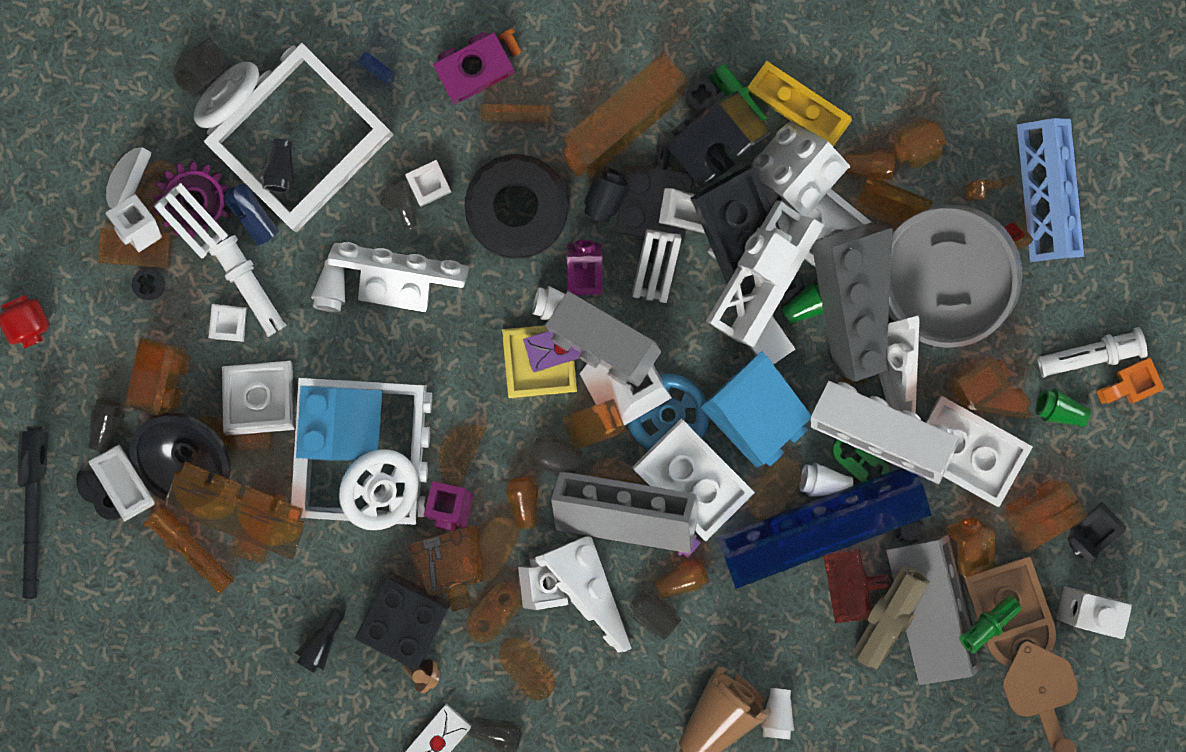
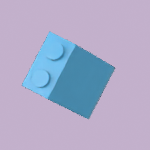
M763 351L748 360L699 407L756 468L765 463L769 467L784 454L781 447L789 439L794 443L801 438L809 429L805 424L811 419V414Z
M300 386L296 458L357 460L368 452L379 450L382 390Z

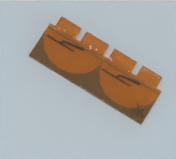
M188 462L184 464L181 472L176 471L174 473L164 509L293 560L306 522L300 520L303 512L302 508L279 500L274 510L271 508L274 497L250 487L246 488L243 497L239 496L242 484L217 474L213 476L209 484L206 482L209 471Z

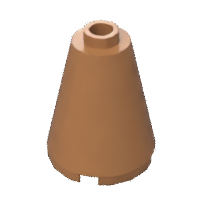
M718 667L712 673L679 740L680 752H722L766 720L771 713V709L768 707L764 710L762 706L765 702L764 697L742 677L736 674V681L725 675L728 670L727 668Z

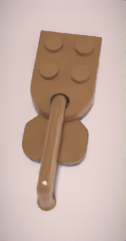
M1029 556L963 578L977 621L982 612L989 613L1008 596H1013L1021 604V611L1002 627V634L994 636L985 644L990 654L998 662L1009 667L1003 679V689L1011 709L1016 714L1024 717L1039 715L1051 752H1076L1074 742L1064 738L1054 709L1072 702L1077 695L1078 685L1070 663L1066 659L1051 653L1056 641L1055 624L1031 557Z

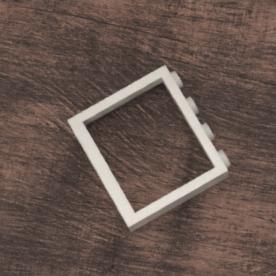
M303 43L298 47L293 45L288 48L280 58L282 63L273 72L268 70L258 79L257 88L246 102L224 122L210 127L207 131L209 136L203 141L295 232H298L394 135ZM305 60L373 129L290 212L270 191L262 188V183L222 142Z
M299 378L290 517L349 521L342 508L309 506L312 459L296 458L300 386L382 390V393L414 395L410 462L418 476V494L409 513L397 524L416 525L419 522V517H425L424 511L426 508V496H420L421 482L427 483L428 462H422L423 448H429L430 427H424L425 413H431L432 393L426 392L427 385ZM376 510L377 516L390 512L388 510Z

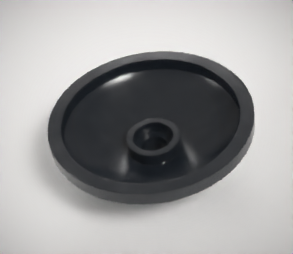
M180 413L157 414L144 421L131 439L130 460L132 466L145 487L165 502L183 507L202 506L216 499L229 481L231 463L224 443L209 426L194 417ZM175 485H176V486H179V487H181V488H184V489H186V490H189V491H191L192 489H196V490H200V491H204V492H208V493L215 494L216 496L209 495V494H205V493H201V492L194 491V490L192 491V492H194V493H196V494H199V495L204 496V497L207 498V499H205V498H203V497H200V496H198V495H195V494H193V493H190V492H188V491H185V490H183V489H180V488H178V487H175Z

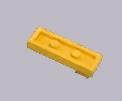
M768 61L765 62L748 86L751 91L750 94L796 125L825 139L832 146L835 145L852 121L851 116Z

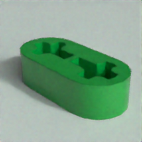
M838 439L834 441L832 445L834 459L863 485L877 489L887 484L891 472L888 464L883 459L856 447L853 450L861 457L858 462L849 456L842 459L840 457L842 449L839 447L842 441ZM864 461L873 467L878 464L881 465L882 468L879 473L883 477L880 481L872 479L869 482L866 479L869 473L861 466Z

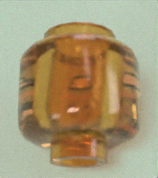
M921 117L897 129L895 133L896 143L892 144V149L899 163L906 161L911 168L918 169L939 159L943 154V147L947 143L939 124L936 121L930 122L927 118Z

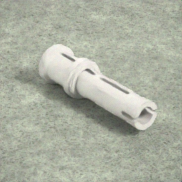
M236 235L231 236L217 244L214 249L209 250L211 256L215 255L226 272L224 276L226 280H229L230 283L235 282L265 330L267 337L276 332L269 321L270 319L278 331L287 325L283 322L252 273L254 269L253 262L244 257L236 244L238 241Z
M1136 327L1130 333L1114 337L1108 334L1101 338V342L1038 356L1037 360L1041 375L1045 378L1050 375L1107 362L1108 365H1116L1119 360L1134 356L1145 358L1148 352L1144 334L1140 327Z

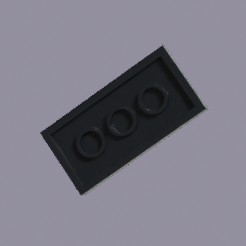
M750 165L743 167L690 197L726 284H728L738 267L737 264L745 252L746 242L751 235L756 233L758 228H761L772 209L755 167ZM798 272L779 304L804 290ZM754 275L744 277L741 282L742 296L753 291L755 287Z

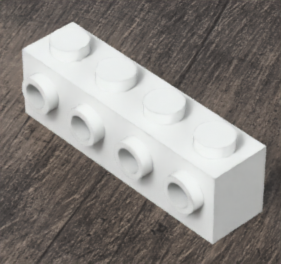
M828 381L811 415V428L937 484L940 483L948 467L959 438L953 435L952 430L943 425H929L921 421L917 414L908 410L897 411L889 407L885 400L876 396L865 397L857 393L853 386L844 382L836 384Z

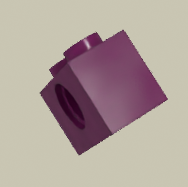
M486 32L479 33L468 40L469 46L459 51L456 48H451L437 56L438 62L434 63L433 66L454 105L515 74L495 32L487 35ZM470 58H477L482 62L481 70L473 75L464 72V63Z

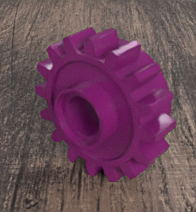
M190 161L188 169H184L180 163H176V173L172 174L167 170L163 172L167 180L165 183L156 181L155 185L161 189V194L152 195L154 201L158 202L180 182L188 192L198 191L200 195L199 204L218 225L217 219L220 216H228L223 210V206L227 205L223 192L229 189L226 184L217 183L222 176L220 173L215 172L212 175H208L210 166L204 164L200 170H197L196 162ZM180 193L175 196L176 200L208 234L207 228L209 225L193 208H186L183 203V196ZM168 202L164 206L165 209L193 238L195 230ZM156 209L154 210L156 215H161ZM164 218L162 224L165 227L170 226V224ZM173 229V233L179 235L177 231Z

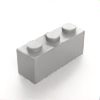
M569 291L545 325L553 335L551 338L553 343L566 351H569L571 347L581 353L579 358L594 368H597L599 364L609 369L607 374L622 385H626L629 381L639 387L661 353L653 340Z

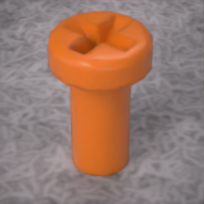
M511 28L501 33L498 38L505 41L514 57L522 53L512 35L515 31Z

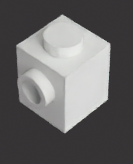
M775 227L772 231L758 228L756 233L751 235L746 242L745 252L737 265L763 282L780 287L801 250L790 243L792 237L786 232Z

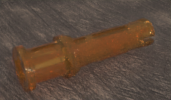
M164 503L143 525L146 528L151 527L165 541L164 546L167 549L172 550L174 548L220 595L235 578L189 534L191 532L190 527L187 524L182 525L168 511L169 506Z

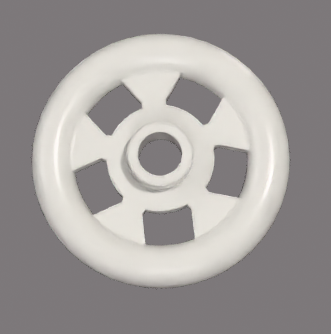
M242 62L222 73L199 99L194 111V121L202 128H210L232 116L246 102L255 89L259 78L257 66L252 62Z
M387 449L368 452L355 460L343 476L339 491L341 508L349 521L360 528L367 530L389 528L401 521L413 507L418 494V476L409 459L399 452ZM384 463L395 466L390 476L380 472ZM365 470H368L371 475L364 481L362 486L357 483L358 478ZM404 482L402 496H396V483ZM381 484L380 491L374 493L376 487ZM362 495L368 504L359 510L354 500ZM389 505L390 512L377 516V507Z

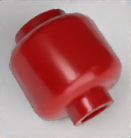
M24 295L0 306L2 309L0 312V327L9 344L16 345L22 343L25 349L44 340L41 334L49 329L50 324L37 299H28L27 295Z

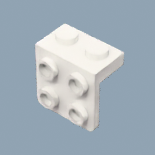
M792 121L786 123L777 132L772 141L755 157L750 165L755 167L761 184L777 193L793 210L802 216H807L850 167L828 141L796 125Z

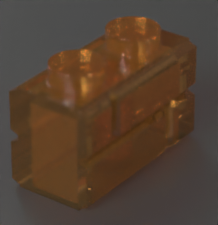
M1054 478L1039 485L1036 488L1038 494L1026 500L1025 496H1021L1006 505L1008 511L1001 516L1022 551L1028 553L1088 518L1067 481L1060 480L1056 482Z

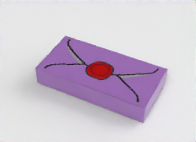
M549 331L523 339L533 373L580 359L579 355L581 353L572 347L569 351H566L551 341L553 335Z

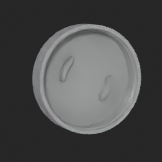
M942 205L916 214L893 232L889 316L894 322L918 316L919 341L944 348L970 345L993 333L1011 314L1022 287L1021 259L1009 233L991 216L967 206Z

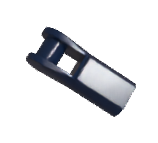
M239 184L226 190L224 194L226 204L239 217V220L257 245L266 243L279 232V229L266 211L259 205L250 187L245 184Z

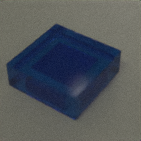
M364 52L357 61L361 67L387 87L394 81L395 74L370 53Z

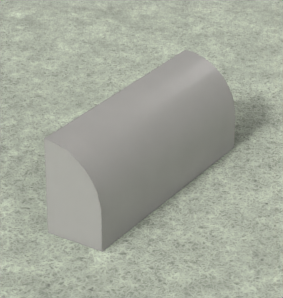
M560 471L551 499L557 531L691 554L697 519V497L695 493Z
M949 534L926 538L921 541H914L887 549L886 552L893 580H895L901 568L906 565L919 570L930 581L912 612L914 618L906 630L919 685L974 676L981 670L978 652L973 654L971 650H966L959 640L960 635L971 628Z

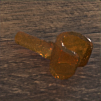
M1009 176L996 180H976L970 182L967 185V199L987 200V189H996L1015 184L1014 176Z

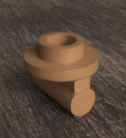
M432 659L426 660L423 668L419 667L417 671L404 664L402 666L406 674L416 683V690L424 694L429 689L435 688L439 681L440 670H438L437 662Z

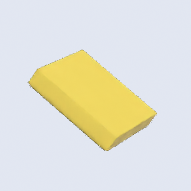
M545 325L502 329L508 398L577 392L574 360L533 373L523 339L548 332L549 330Z

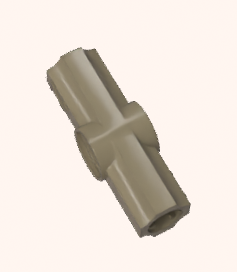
M903 566L887 594L883 595L876 603L868 617L870 623L852 652L863 665L875 669L880 668L895 641L899 640L906 632L914 618L912 612L930 583L925 574L915 568Z

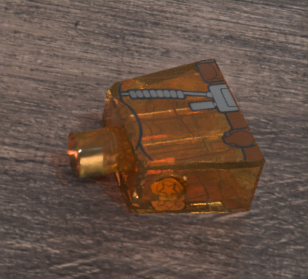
M477 526L466 527L407 545L408 552L429 596L447 592L452 612L472 607L467 586L483 582Z

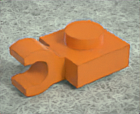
M1151 357L1116 371L1119 382L1096 391L1101 404L1111 403L1125 395L1129 403H1135L1165 388Z

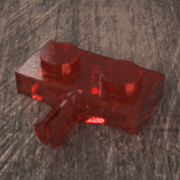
M860 549L824 554L835 623L868 619L871 613L869 603L870 590L889 589V581L881 582L888 580V575L867 576L863 568Z

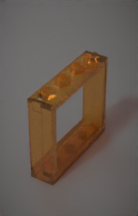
M664 52L563 138L565 145L563 152L566 157L564 159L578 178L583 174L588 180L592 178L596 171H600L683 99L687 79Z

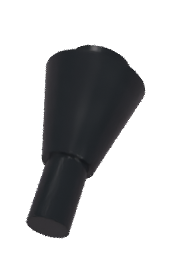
M332 610L322 628H319L294 652L300 656L296 663L315 673L317 668L324 671L334 639L333 635L344 619V616Z

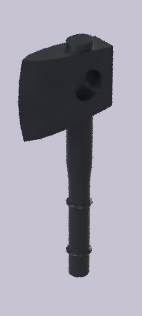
M27 426V431L19 432L18 485L20 487L25 486L24 541L22 542L24 543L23 578L21 579L23 581L22 598L25 599L37 598V581L39 580L37 578L38 543H40L38 541L41 478L46 474L48 432H42V426Z

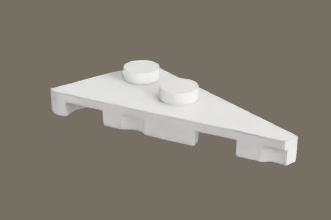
M918 316L888 323L886 371L879 373L885 399L889 407L900 412L908 410L915 414L919 341Z
M584 536L535 557L540 567L547 566L558 578L556 585L562 592L569 595L571 602L588 621L594 620L605 632L602 637L610 646L614 647L618 653L632 649L591 536Z

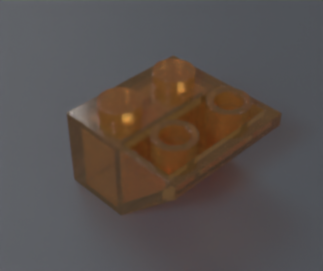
M140 337L124 405L155 415L172 413L173 408L178 409L182 399V389L178 388L180 376L187 374L190 364V355H186L187 347Z
M992 356L979 357L946 380L965 409L1027 419L1032 415L1027 408L1031 405L1030 400L1019 387L1017 389L1013 388L1007 379L1011 374L999 358L994 361Z

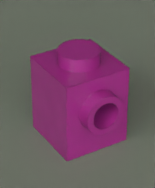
M432 481L424 516L435 522L434 527L441 530L454 532L455 526L466 529L474 495L466 488Z

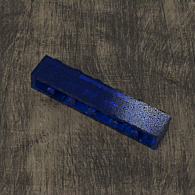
M901 468L717 537V541L734 586L737 589L907 524L914 523L932 514L923 483L919 476Z

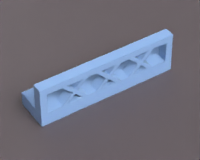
M1051 118L1017 124L1030 262L1084 257L1071 119ZM1042 128L1043 143L1036 151L1030 146L1029 131ZM1039 162L1046 168L1047 175L1041 185L1033 179V170ZM1042 197L1050 205V212L1044 220L1037 214L1036 205ZM1046 231L1053 237L1054 252L1041 254L1040 238Z

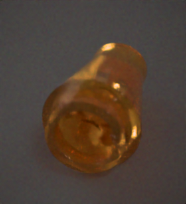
M880 149L854 154L846 153L845 161L850 167L844 174H852L884 183L885 180H893L894 152Z
M523 476L506 481L507 489L504 492L515 517L517 529L536 527L538 525V485L534 484L533 477Z
M698 557L693 560L687 558L662 578L655 580L658 592L663 599L702 590L703 585L709 583L706 569Z

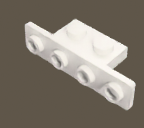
M351 242L334 243L327 260L329 265L361 270L359 301L426 312L428 307L431 283L463 288L469 272V266L461 265L453 260L437 261L426 259V257L419 254L403 255L392 253V251L385 248H363Z

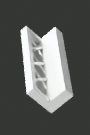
M776 200L760 229L772 231L774 227L776 228V222L782 213L793 220L786 232L792 237L790 243L801 250L781 286L763 282L754 276L755 287L753 291L742 296L740 284L744 277L752 274L738 265L706 322L737 342L754 347L824 227L823 224L814 218L802 216ZM736 305L738 317L732 327H729L721 322L720 318L727 307Z

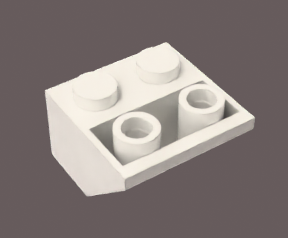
M587 364L580 373L611 432L672 398L654 364L639 387L629 381L626 385L620 384L607 374L609 369L601 364L597 368Z

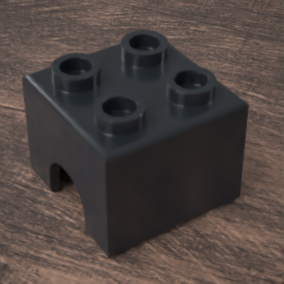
M722 91L698 107L696 110L697 114L689 120H684L671 131L675 138L667 144V147L700 187H704L735 165L726 152L725 144L730 146L738 156H741L750 147L762 142L770 135L771 131L738 91L727 96Z
M390 572L385 577L354 639L417 671L452 602Z

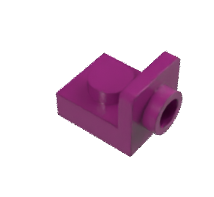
M584 239L567 244L568 291L574 295H602L601 243H594L591 240Z

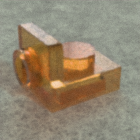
M966 518L947 527V534L958 542V572L967 578L995 567V532L977 518Z

